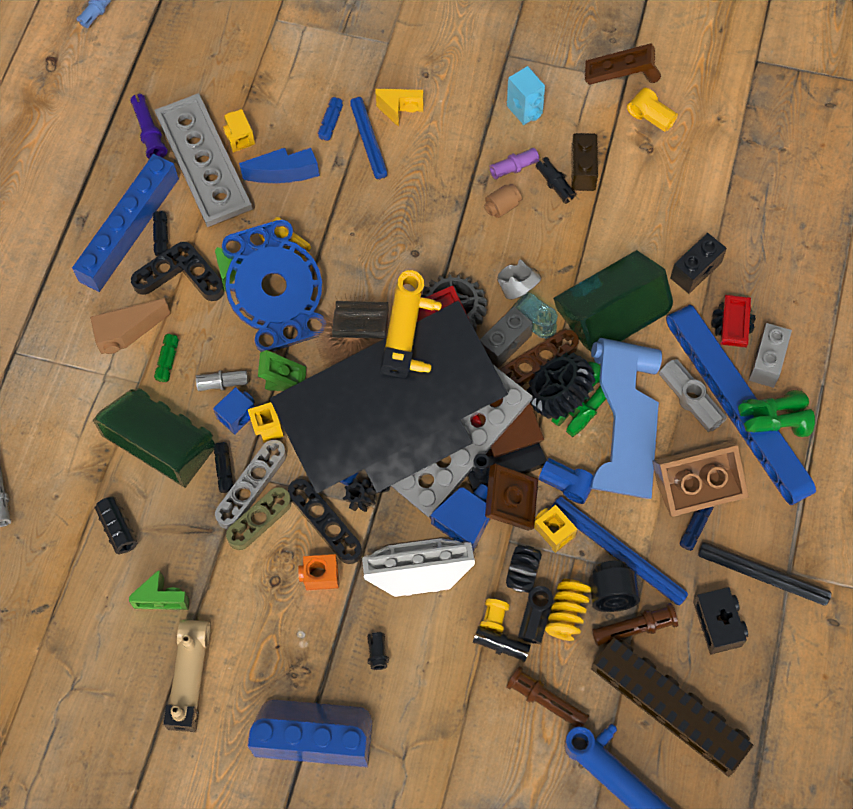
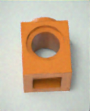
M336 554L303 556V565L298 566L299 582H304L306 590L339 588ZM316 568L325 570L321 577H313L311 575L312 571Z

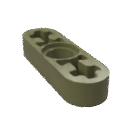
M277 487L262 497L228 528L226 538L229 545L235 550H243L251 545L290 509L292 502L289 492L284 488ZM278 497L280 499L284 497V504H275L274 498ZM265 505H268L269 509L272 507L273 515L270 514ZM264 513L267 519L263 524L256 525L252 523L254 514ZM246 522H248L249 527L254 531L253 533H251L249 529L246 530ZM234 533H243L245 539L243 541L235 540Z

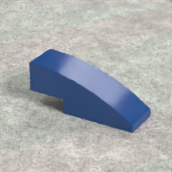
M285 148L239 163L243 180L258 183H290L320 176L318 163L311 148L290 155L287 154Z

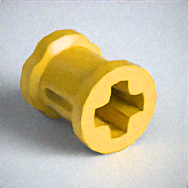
M486 599L485 606L487 608L484 621H481L480 626L495 633H503V620L505 612L509 610L510 605L501 600Z

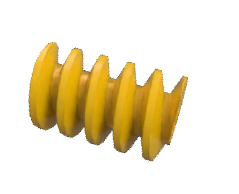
M562 579V582L557 586L558 593L554 596L556 603L552 604L551 610L553 613L549 614L548 620L550 623L546 625L545 631L558 639L574 641L572 634L581 633V630L574 625L583 624L584 619L577 616V614H585L587 611L580 604L589 603L590 601L583 593H590L591 587L577 580Z

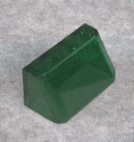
M638 250L553 298L557 311L572 331L577 334L584 347L590 352L593 344L598 342L600 338L621 342L668 314L673 306V298L665 268Z
M130 389L98 412L93 422L102 437L184 488L187 487L214 451L213 446L215 443L212 439L213 434L204 427L198 429L192 425L191 420L182 414L177 416L170 412L171 409L165 403L152 401L150 396L142 389Z

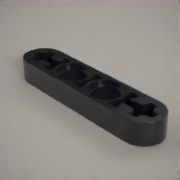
M304 479L292 481L288 487L291 502L342 562L346 564L358 562L362 556V547L357 538L318 493L316 494L309 482ZM297 488L300 490L305 489V495L309 499L307 503H305L301 495L295 496ZM313 506L323 507L324 513L318 518L310 516L309 511ZM328 526H339L341 529L340 534L336 537L327 536L326 529ZM343 539L349 548L355 546V555L352 556L349 553L344 555L345 548L341 544Z

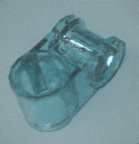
M527 292L512 306V308L515 307L533 322L532 332L538 337L547 339L555 335L557 331V313L535 295Z

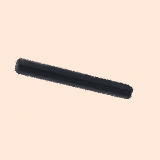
M703 542L699 549V557L823 606H826L830 601L831 591L707 542Z

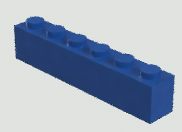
M155 154L151 156L72 267L80 283L98 292L102 290L153 217V213L158 210L179 180L174 163Z

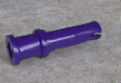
M137 94L140 101L137 102L136 96L133 95L130 102L142 131L140 139L146 145V156L150 159L155 154L163 158L167 154V147L162 144L161 131L154 125L146 98L143 94Z

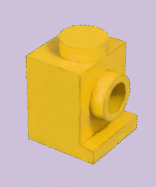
M242 109L224 115L226 125L223 126L233 153L255 145L252 129Z
M271 402L248 409L255 435L261 434L263 443L284 437L277 413Z
M556 505L550 510L548 508L543 509L535 517L534 528L552 547L554 553L558 552L576 537L577 528ZM554 526L558 531L552 533L549 527Z

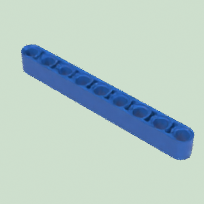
M687 305L667 315L666 321L669 329L789 505H794L816 493V486L812 478L779 430L746 432L744 423L754 417L753 415L740 416L738 405L743 400L757 398L692 305Z

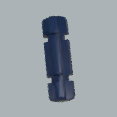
M713 507L697 510L694 513L685 531L686 534L683 535L680 541L682 548L689 551L693 550Z

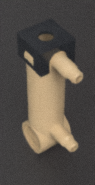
M181 619L177 632L178 650L169 705H166L163 725L168 730L196 732L199 715L197 704L205 649L208 648L210 640L209 621Z

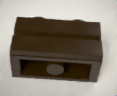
M595 133L573 134L571 146V188L574 191L596 190L598 180L597 134Z

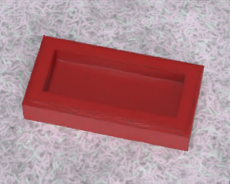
M725 295L721 345L747 348L751 309L750 297Z

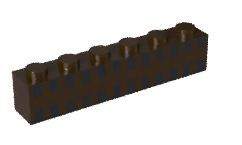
M613 638L595 660L591 670L721 772L730 777L754 746L749 742V736L740 729L736 728L734 730L725 723L726 719L714 710L710 712L702 706V700L695 694L690 692L687 694L680 689L679 683L669 675L663 676L656 670L657 667L652 661L646 657L641 659L633 652L632 646L626 641H618Z

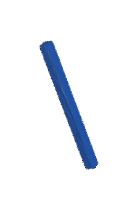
M559 497L553 503L552 507L556 505L578 530L616 559L625 562L638 576L676 605L680 606L685 601L688 593L563 497Z

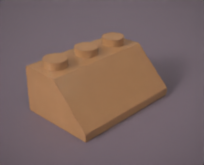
M725 442L652 461L659 491L671 517L749 497L740 453L736 444Z

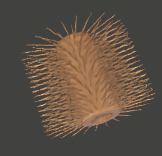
M355 298V312L351 302L350 314L347 302L348 316L342 301L344 311L342 307L339 308L341 309L338 310L339 313L334 309L337 315L332 316V318L336 320L330 319L328 321V319L323 318L325 319L324 321L331 324L324 322V325L327 324V326H318V328L322 329L314 331L323 332L315 333L321 334L316 336H330L328 338L327 336L319 337L324 338L322 344L327 346H324V349L319 351L327 354L326 360L333 359V365L336 362H340L341 359L344 360L368 348L372 343L375 344L387 338V333L385 332L388 331L387 326L389 325L383 324L382 326L380 324L387 321L377 319V313L373 315L372 311L369 314L365 308L360 313V308L359 311L356 308Z

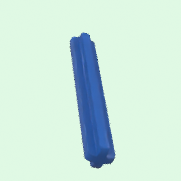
M361 97L352 98L350 100L351 108L376 179L385 178L387 176V169L363 99Z

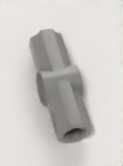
M678 359L671 360L659 371L662 379L678 396L681 407L690 411L707 432L714 431L726 421L727 416L706 393L705 385L701 381L694 379ZM687 393H695L698 398H691Z

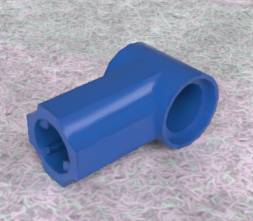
M550 458L544 464L539 475L540 481L562 491L569 500L578 504H584L592 490L590 489L593 478L591 473L583 469L573 470Z

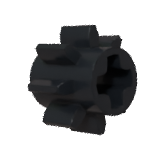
M354 478L352 484L344 487L346 489V496L343 497V500L351 502L349 505L351 510L356 511L359 507L360 510L367 512V507L376 504L374 494L377 492L374 488H370V481L364 479L361 483L360 480Z

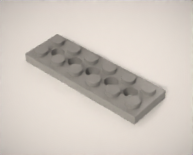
M199 93L156 109L157 119L206 226L210 227L253 210L251 202ZM182 120H192V122L189 125H180V122ZM191 138H200V141L196 144L188 143ZM200 156L209 157L206 162H197ZM211 174L218 176L216 180L211 182L205 180ZM219 193L227 195L225 199L220 201L214 199Z
M495 366L494 368L508 395L503 397V402L499 407L494 408L488 405L461 419L473 444L449 455L451 457V464L448 467L441 468L436 462L391 485L429 519H431V514L450 497L473 470L474 457L478 454H486L533 399L532 395ZM481 413L486 417V422L482 427L476 428L471 425V420L475 415ZM427 474L434 477L433 485L429 488L421 487V477Z

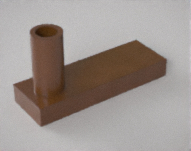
M652 43L589 59L585 63V81L588 85L638 72H643L650 83H656L661 78V73L655 65V47Z

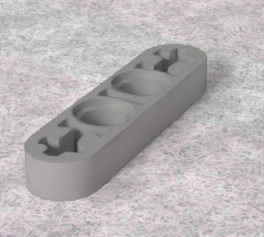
M278 440L267 441L218 505L215 517L222 528L228 529L250 509L286 459V450L282 442ZM278 448L279 456L273 455L270 458L269 450L275 451ZM263 468L266 470V475L262 479H254L252 477L254 469ZM240 489L251 491V495L247 500L241 501L236 498V494ZM231 501H233L234 504L236 505L233 510H232V508H233L232 503H230ZM232 510L233 518H227L224 521L222 514L224 512L229 513Z

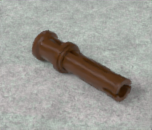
M667 603L666 607L657 610H644L641 616L594 628L592 633L598 647L609 643L613 638L617 640L624 639L646 631L648 634H655L658 629L669 626L673 628L678 627V619L672 603Z
M519 666L506 686L507 689L513 688L527 697L526 701L529 703L536 701L575 727L584 726L590 715L585 714L565 699L545 688V684L541 679L535 680L523 672L522 667ZM519 680L529 685L530 688H527L523 684L519 683ZM539 694H543L547 697V699H544ZM550 701H554L561 707L571 712L572 715H569L568 713L564 712L563 710L552 704Z

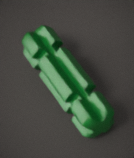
M166 334L164 336V346L161 347L157 362L158 367L154 373V378L158 382L166 383L169 380V370L172 369L176 353L174 350L179 342L178 337L174 334Z

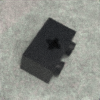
M707 233L674 264L670 279L690 294L722 263L727 248Z
M729 587L698 594L693 603L710 655L742 647L747 641L748 629L746 623L740 621L737 612L740 607L736 595L731 594ZM721 616L722 620H727L728 622L724 625V622L718 621L717 618Z

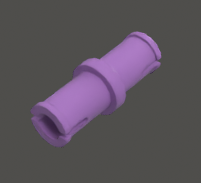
M535 148L517 155L511 154L507 159L489 165L490 173L495 180L512 172L516 174L522 168L538 163L539 155Z

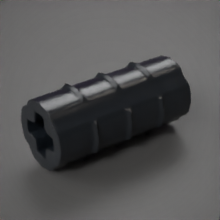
M113 496L100 500L94 508L98 514V520L101 521L104 527L103 531L106 532L109 543L112 545L115 553L123 554L133 550L138 542L117 498Z

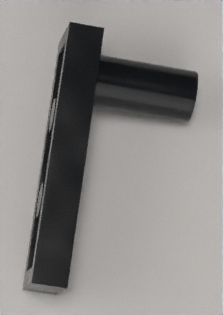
M539 443L494 458L493 455L488 457L485 454H478L474 457L473 470L468 474L467 478L474 492L480 484L488 487L490 466L493 464L526 474L543 468L547 460Z

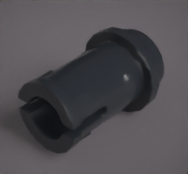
M375 632L372 635L368 634L370 658L367 659V663L372 670L387 668L389 657L386 656L385 634L381 632Z

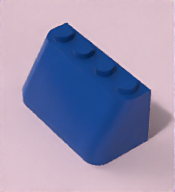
M269 700L261 706L251 726L248 748L254 757L368 767L372 718L370 713L362 707Z

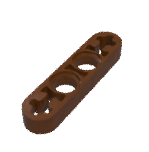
M562 330L499 370L521 387L534 379L533 373L538 372L540 366H544L547 361L540 358L539 353L541 351H550L553 354L551 360L554 359L555 355L561 357L565 352L570 355L577 351L579 337L572 330ZM563 339L566 341L572 340L571 346L568 344L561 346ZM527 363L531 365L532 371L528 374H523L518 370V366Z

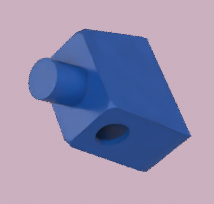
M480 484L473 494L463 487L459 488L431 514V524L453 540L461 543L470 542L474 551L491 519L485 517L488 487Z

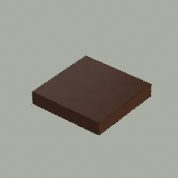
M503 399L490 404V406L494 408L499 407ZM531 403L526 406L491 446L494 458L544 441ZM478 413L479 420L483 426L486 422V417Z
M498 464L491 465L485 517L527 531L534 529L538 478Z

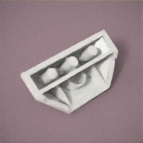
M444 538L388 545L375 551L372 555L362 557L364 579L395 597L450 589L475 564L470 542L461 543Z

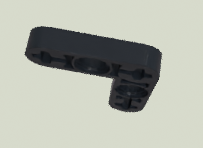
M188 242L177 243L135 271L131 276V284L135 292L141 295L151 293L180 272L187 276L206 300L217 301L224 295V286L221 279ZM181 252H184L185 254L188 253V256H187V257H184L183 255L180 256V253H181ZM171 258H174V261L177 262L176 265H174ZM166 263L170 265V269L165 273L157 271L158 266ZM196 267H203L205 269L204 273L200 276L191 274L192 270ZM153 271V273H154V275H155V277H156L155 279H154L153 276L150 274V272ZM143 279L147 281V284L143 285L139 283V280ZM207 280H209V283L212 285V287L217 288L216 291L213 292L212 290L208 289L206 283Z

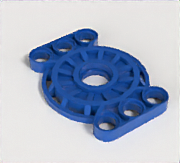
M276 220L230 234L222 242L224 256L232 259L226 274L225 289L228 302L235 314L243 322L259 330L255 335L254 342L260 352L265 350L273 352L319 337L316 335H321L315 333H323L311 331L307 327L309 320L317 319L320 321V319H323L321 314L314 312L322 294L320 270L314 258L304 248L290 241L293 228L286 220ZM279 226H283L288 230L289 234L285 238H278L274 234V230ZM257 233L261 234L265 239L264 243L258 246L250 241V237ZM230 241H237L241 248L238 252L231 253L227 250L226 244ZM295 250L303 254L307 261L305 262L299 255L294 253ZM311 265L316 273L317 280L312 278V273L309 269ZM234 269L236 271L235 283L229 284L230 275ZM273 273L281 275L286 281V290L283 294L279 296L266 294L261 284L265 276ZM318 287L316 300L313 301L311 300L313 288ZM230 291L235 292L237 305H235ZM243 310L253 320L251 321L246 318L240 311ZM291 326L297 330L298 335L296 338L287 339L284 336L283 330L286 327ZM263 334H269L274 342L271 346L264 347L259 343V337Z

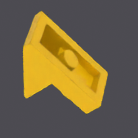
M375 89L376 107L397 126H399L400 111L410 113L416 111L423 112V90Z

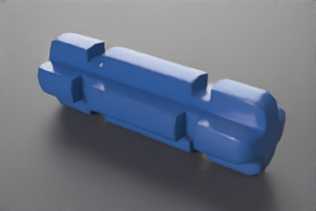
M332 97L329 101V107L326 109L321 123L323 125L320 126L318 131V137L321 140L328 141L331 139L333 133L331 131L335 128L339 117L338 112L341 111L343 106L340 98Z

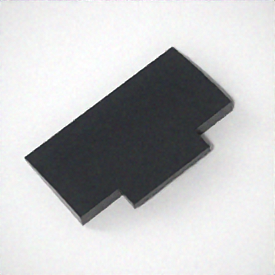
M459 300L416 323L412 346V360L430 364L431 370L429 373L409 370L406 379L380 374L382 356L387 339L385 338L269 398L316 494L364 469L378 493L473 444L461 419L507 396L508 393Z

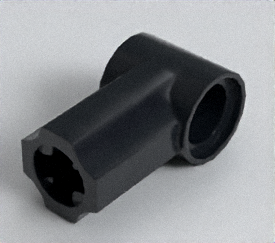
M537 586L530 591L518 639L541 645L553 603V595L548 588ZM542 595L547 599L548 603L543 607H538L533 603V598Z

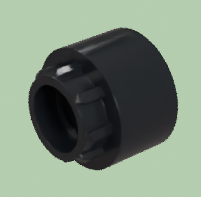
M612 560L595 566L592 571L593 574L589 577L592 606L595 610L618 612L630 609L640 602L636 573L625 562Z

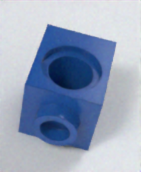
M235 387L213 410L216 418L235 435L251 420L248 409L255 407V400L246 391L241 393Z

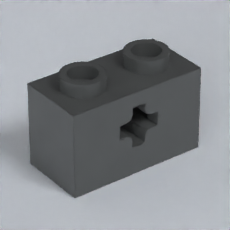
M515 307L480 339L492 364L497 368L532 336L533 322Z

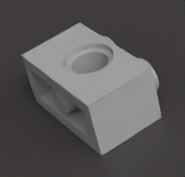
M766 323L760 337L749 381L772 388L775 387L781 373L792 330Z

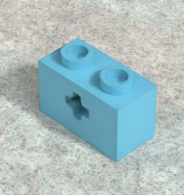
M528 66L508 78L507 107L523 125L537 120L543 114L545 85Z

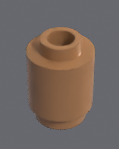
M514 184L504 185L485 197L486 203L484 207L490 216L500 218L517 207L522 200V196Z

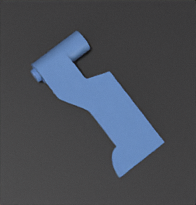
M600 338L598 342L593 344L591 355L594 357L595 363L601 364L599 382L613 412L614 420L610 462L601 465L596 470L590 489L651 499L654 474L652 461L655 460L659 402L636 390L635 386L637 371L653 375L658 373L662 363V352L660 349Z

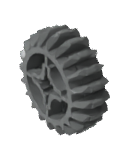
M449 272L446 279L439 275L438 282L431 280L429 287L424 286L423 295H421L423 298L453 285L474 330H477V325H482L483 317L487 314V309L485 308L487 306V299L484 298L485 292L483 289H479L478 282L471 284L470 276L463 280L462 275L459 273L457 278H452V274Z

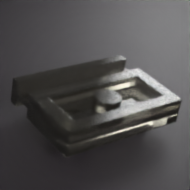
M336 301L332 327L333 337L386 339L389 312L388 302Z

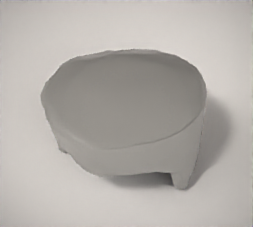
M520 259L518 265H508L498 274L497 280L505 297L513 300L525 295L541 281V276Z

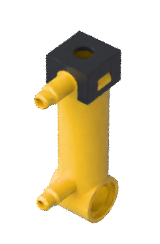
M407 270L398 278L394 290L395 294L380 374L406 379L409 370L428 373L431 370L430 364L412 360V346L419 308L439 311L441 310L442 303L421 297L424 280L416 271ZM410 284L415 290L408 291L403 285Z

